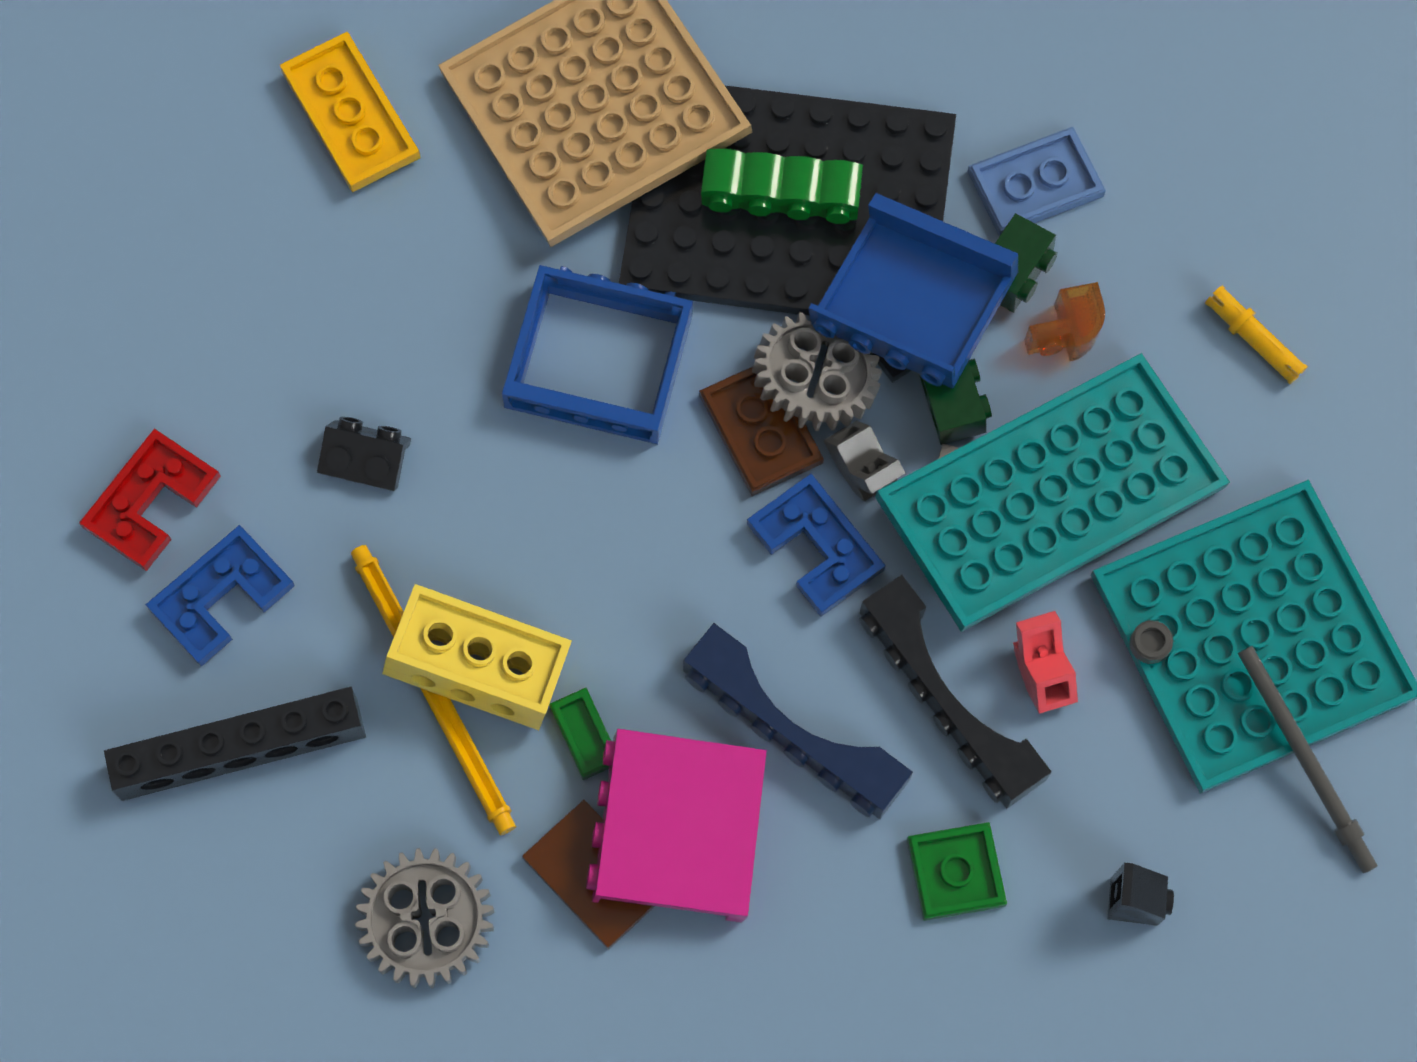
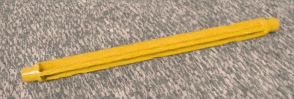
M361 545L351 552V556L357 565L355 570L360 574L394 638L404 611L384 576L378 559L372 556L367 545ZM420 688L486 811L488 821L494 823L500 836L511 832L517 827L510 815L512 810L504 801L451 699Z

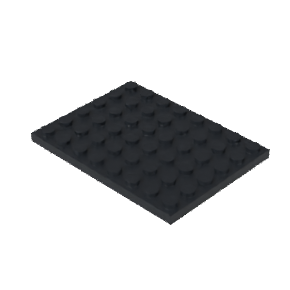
M725 85L751 124L753 133L724 149L743 153H771L783 157L804 156L822 161L845 160L862 164L857 220H849L844 224H835L820 216H812L806 220H795L781 212L770 213L767 216H756L742 208L731 209L729 212L713 211L708 206L702 205L701 191L705 160L632 201L619 284L638 283L647 287L649 291L662 294L676 292V297L691 301L792 314L803 313L810 316V304L819 305L870 217L868 205L875 193L943 221L956 114Z

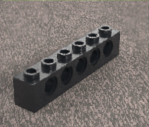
M347 687L104 750L111 789L121 801L359 740L366 738L357 697L352 687Z

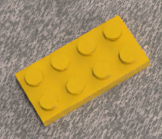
M348 31L280 64L282 74L352 193L421 158L417 146Z

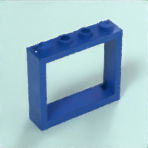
M539 265L502 391L504 408L658 445L693 316V301L676 297V292L662 294L649 291L647 287L638 283L623 285L611 282L607 277L599 274L585 276L573 273L564 266H561L559 270ZM549 294L676 323L652 414L524 384Z

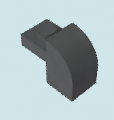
M856 420L850 426H846L823 440L837 468L851 489L863 501L876 495L878 490L897 481V478L906 474L898 459L884 454L871 426Z

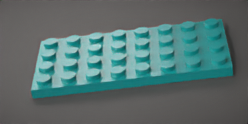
M1140 353L877 491L875 498L957 627L963 632L1225 489L1230 481L1146 358Z

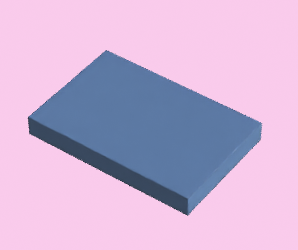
M1074 127L972 164L968 167L967 171L999 236L1015 213L1036 223L1102 198L1106 192Z

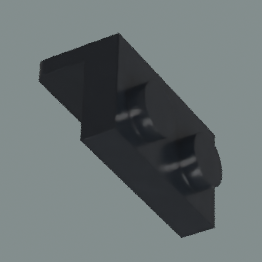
M339 417V420H334L325 426L317 473L395 491L398 488L405 450L411 443L410 437L402 436L400 429L390 426H378L377 430L362 426L363 421L352 417Z

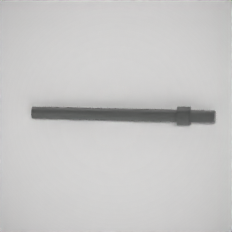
M1249 646L1238 652L1237 654L1337 828L1334 832L1341 845H1347L1362 873L1376 868L1378 865L1362 839L1364 835L1362 828L1356 819L1352 820L1255 649L1253 646Z

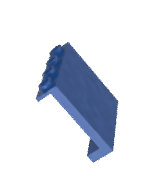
M875 193L868 205L870 217L818 306L812 303L809 306L811 325L818 333L825 337L834 338L836 336L849 342L852 348L861 353L869 354L872 352L883 357L889 365L896 369L905 370L908 368L919 373L925 381L932 385L941 386L943 384L953 389L1018 273V253Z

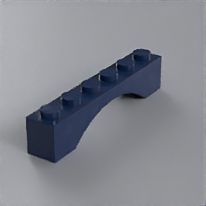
M715 623L711 625L683 660V671L686 673L685 679L694 688L701 692L708 689L719 698L718 704L726 712L734 717L741 714L752 723L750 728L759 737L768 742L774 739L785 748L783 753L798 766L803 767L805 763L818 773L816 777L825 787L834 792L838 789L852 798L850 804L864 816L870 817L873 814L878 819H881L910 781L913 771L881 747H856L834 743L815 736L793 723L775 707L761 688L751 667L747 647Z

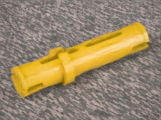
M1223 285L1213 292L1214 295L1212 297L1210 296L1205 301V304L1230 326L1228 330L1233 335L1238 333L1290 385L1308 368L1306 364L1302 363L1254 317L1256 312L1251 308L1246 309Z

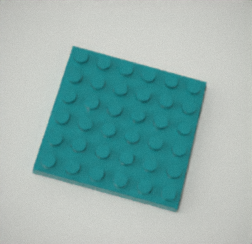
M1309 479L1093 570L1090 575L1200 794L1294 753L1237 654L1249 646H1253L1309 746L1417 699V681ZM1149 620L1163 623L1169 628L1173 636L1171 651L1164 660L1155 664L1141 662L1133 655L1130 649V637L1140 623Z

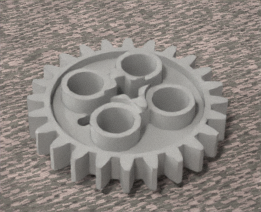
M799 313L796 323L786 316L782 326L775 323L772 324L769 334L764 333L754 355L755 362L752 372L757 374L754 386L764 387L760 397L761 400L773 398L774 401L770 410L775 412L783 408L786 411L783 420L786 422L793 416L798 417L799 428H802L807 420L812 421L815 431H819L822 422H826L832 431L835 430L839 420L845 426H850L853 416L861 419L866 408H871L881 385L878 381L882 370L876 368L879 356L861 353L852 348L849 342L836 336L828 338L821 335L814 329L811 321H808L803 313ZM821 345H826L827 351L819 373V380L815 387L813 398L807 397V390L815 369V362Z
M417 848L414 861L409 862L407 857L401 852L399 853V866L395 868L391 863L385 861L383 864L387 874L384 877L375 873L370 875L377 885L375 889H361L362 894L369 899V903L356 905L357 911L366 915V919L356 922L355 927L357 930L368 931V934L358 940L359 944L362 947L374 946L366 957L370 962L380 958L383 959L378 969L382 975L394 968L393 980L398 984L406 974L409 975L412 988L417 987L421 977H425L429 987L434 988L436 976L442 975L444 980L450 984L451 970L456 969L464 976L467 974L463 964L466 959L479 963L480 959L474 951L476 946L481 948L489 947L488 941L481 936V932L494 931L493 924L483 920V917L494 914V908L490 905L481 904L491 896L489 889L476 890L483 881L482 876L477 874L468 878L467 875L471 869L470 863L465 862L456 868V856L454 853H451L442 862L440 861L438 849L434 848L430 859H424L420 848ZM420 881L426 882L427 907L431 915L436 916L430 918L428 922L432 944V953L430 955L424 954V931L420 922L415 920V918H420L422 915L418 889ZM442 885H450L456 889L453 900L446 904H439L433 900L435 890ZM400 890H408L413 893L411 904L404 909H396L391 906L393 895ZM445 927H455L460 931L458 941L448 947L438 944L437 936L439 932ZM403 932H412L417 936L415 946L406 952L395 949L397 936Z

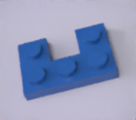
M809 474L747 519V525L771 555L804 532L825 558L824 562L796 582V587L820 617L885 570L886 565L812 474Z
M238 525L145 605L200 666H203L233 640L228 632L207 611L212 605L238 584L254 603L265 612L295 585L244 528Z

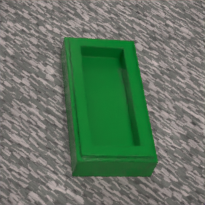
M587 687L550 703L549 708L582 780L608 770L610 766L603 765V754L606 740L611 739Z

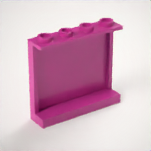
M617 729L613 741L606 740L604 747L603 765L610 767L608 782L600 781L597 806H603L604 813L602 823L595 822L592 837V847L599 848L597 864H589L586 889L593 890L592 902L598 903L600 899L723 915L726 916V921L742 923L748 917L767 750Z

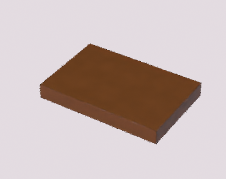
M752 366L699 390V397L751 496H754L823 464L824 458L807 426L804 425L802 428H799L798 417L793 416L786 422L783 420L786 412L783 408L775 412L770 410L774 401L773 398L761 400L760 397L764 387L754 386L757 374L752 372Z
M583 799L533 845L522 858L609 950L655 906L600 899L598 903L592 902L593 890L586 889L589 864H597L599 848L592 847L595 822L602 823L603 819Z

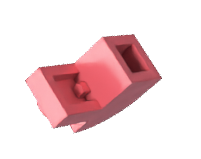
M1052 611L1016 622L1018 641L1013 642L1015 656L1026 690L1038 713L1077 703L1076 672L1063 651L1061 620L1057 613Z

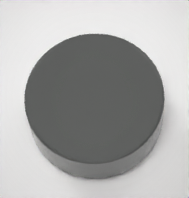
M1154 620L1140 623L1130 637V649L1133 655L1141 662L1155 664L1164 660L1173 646V636L1169 628L1163 623Z

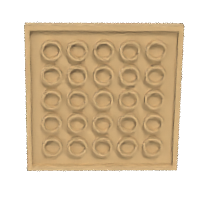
M553 0L438 65L445 80L550 247L706 159L707 149H724L753 133L751 124L667 0Z

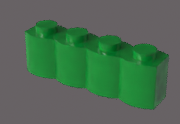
M707 149L701 191L702 205L708 206L716 212H729L731 209L742 208L756 216H767L770 213L781 212L795 220H806L812 216H820L826 218L831 223L844 224L849 220H857L863 165L845 160L822 161L804 156L783 157L763 152L743 153L731 149Z

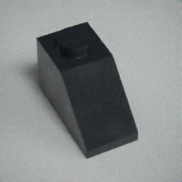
M1124 862L1110 879L1108 920L1158 926L1165 920L1166 915H1171L1173 909L1174 891L1167 889L1168 876L1133 863Z

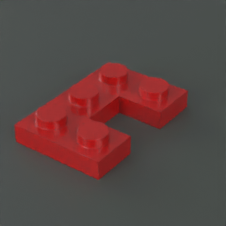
M154 428L79 524L83 529L147 571L172 539L166 532L141 515L164 486L197 508L221 475L219 471Z

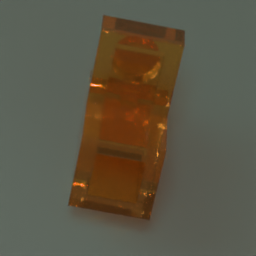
M1098 282L1059 290L1054 304L1058 320L1029 326L1024 339L1028 355L1040 353L1042 356H1049L1062 351L1066 347L1069 361H1074L1083 357L1092 349L1105 319V306Z

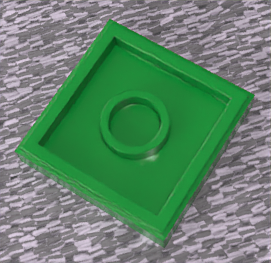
M990 822L907 837L923 921L1000 908L1007 905Z

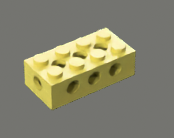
M414 584L387 653L382 674L539 731L572 640ZM431 641H440L444 644V646H437L433 644ZM470 655H479L484 660H476L472 658ZM509 669H518L523 674H515L511 672Z

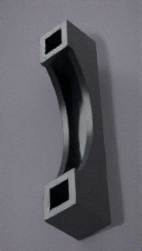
M900 575L862 601L859 621L871 638L877 636L886 649L883 650V653L890 665L897 671L902 669L909 678L908 687L914 697L920 703L926 701L935 714L932 718L938 729L945 736L951 734L960 746L957 751L962 761L968 768H976L985 781L982 782V785L989 797L996 803L1001 801L1007 809L1044 783L1052 771L1027 738L1019 743L993 731L974 717L950 692L938 674L923 638L920 619L923 618L926 605L903 575Z

